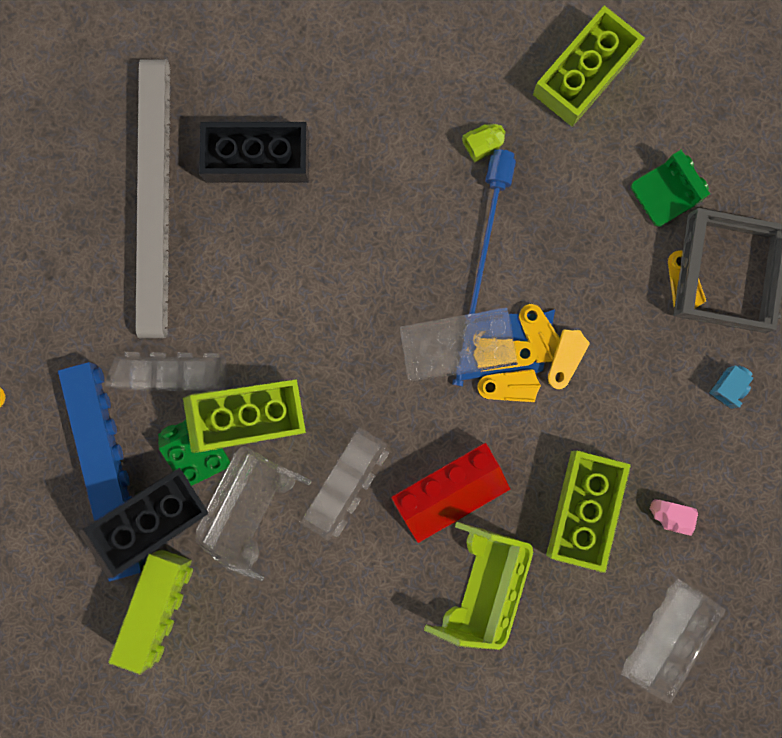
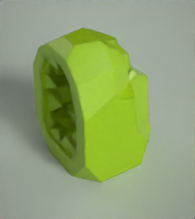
M483 125L464 134L462 141L472 160L477 162L501 147L504 143L505 131L502 125Z

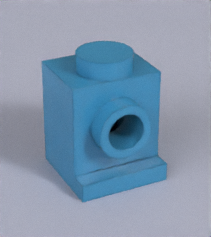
M736 365L728 367L712 388L710 394L730 409L739 408L742 402L738 399H743L751 389L749 384L753 380V377H751L752 372L740 365L738 367Z

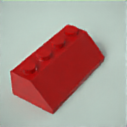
M483 443L394 494L391 498L411 533L419 543L511 489L487 443Z

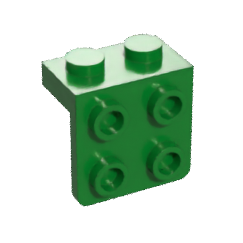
M682 149L674 153L664 164L631 184V190L656 227H661L701 203L710 195L707 182L704 178L699 177L694 169L692 159L685 155Z
M186 419L177 425L165 427L158 434L159 450L172 471L181 468L191 486L229 468L231 465L230 459L223 448L191 452Z

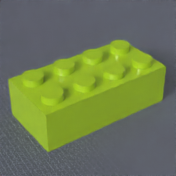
M604 5L537 82L533 96L573 127L637 53L645 37Z
M297 379L196 394L183 398L192 453L306 433Z
M571 451L546 556L554 560L606 572L631 464L580 451Z
M159 550L148 555L109 660L110 664L142 674L148 668H152L155 662L160 661L165 648L161 643L164 636L170 634L174 624V620L171 619L174 609H179L184 594L180 593L183 583L187 584L193 572V568H190L192 560L165 550Z

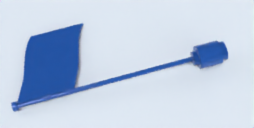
M494 150V154L490 156L485 182L490 184V188L494 189L457 377L453 379L452 385L463 387L464 381L462 380L479 378L486 375L534 369L535 373H538L544 369L545 362L536 363L534 361L527 366L481 372L473 356L480 338L527 341L519 320V314H497L474 318L499 191H504L505 187L511 186L516 164L515 154L507 150ZM555 309L543 312L551 325L553 324ZM527 314V318L534 321L536 314ZM523 348L520 351V356L523 359H527L530 356V351Z

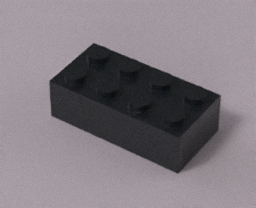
M200 122L199 174L205 183H309V129L307 122Z
M178 468L78 532L108 578H115L207 516L209 512L181 468Z

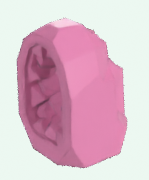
M654 499L651 502L650 510L654 515V519L660 521L664 529L692 535L698 517L697 509Z

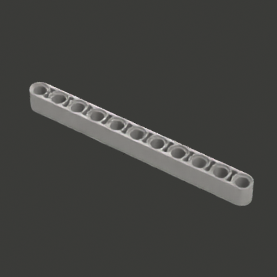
M146 59L139 62L136 334L138 338H166L168 334V329H165V327H168V303H165V301H168V277H166L168 275V252L166 250H168L169 226H166V224H169V201H166V199H169V176H166V174H169V151H167L169 149V126L167 124H170V101H167V99H170V76H167L170 75V66L167 59Z

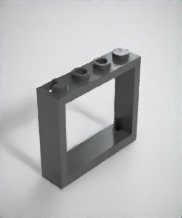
M697 208L689 213L673 316L762 333L777 330L778 319H781L779 309L782 300V224ZM706 226L770 237L759 321L694 309Z

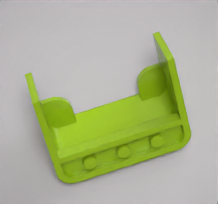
M456 522V528L470 532L466 540L467 548L471 554L476 555L461 607L454 606L444 614L442 627L425 625L424 630L458 646L499 650L505 646L509 639L533 556L532 545L489 530Z

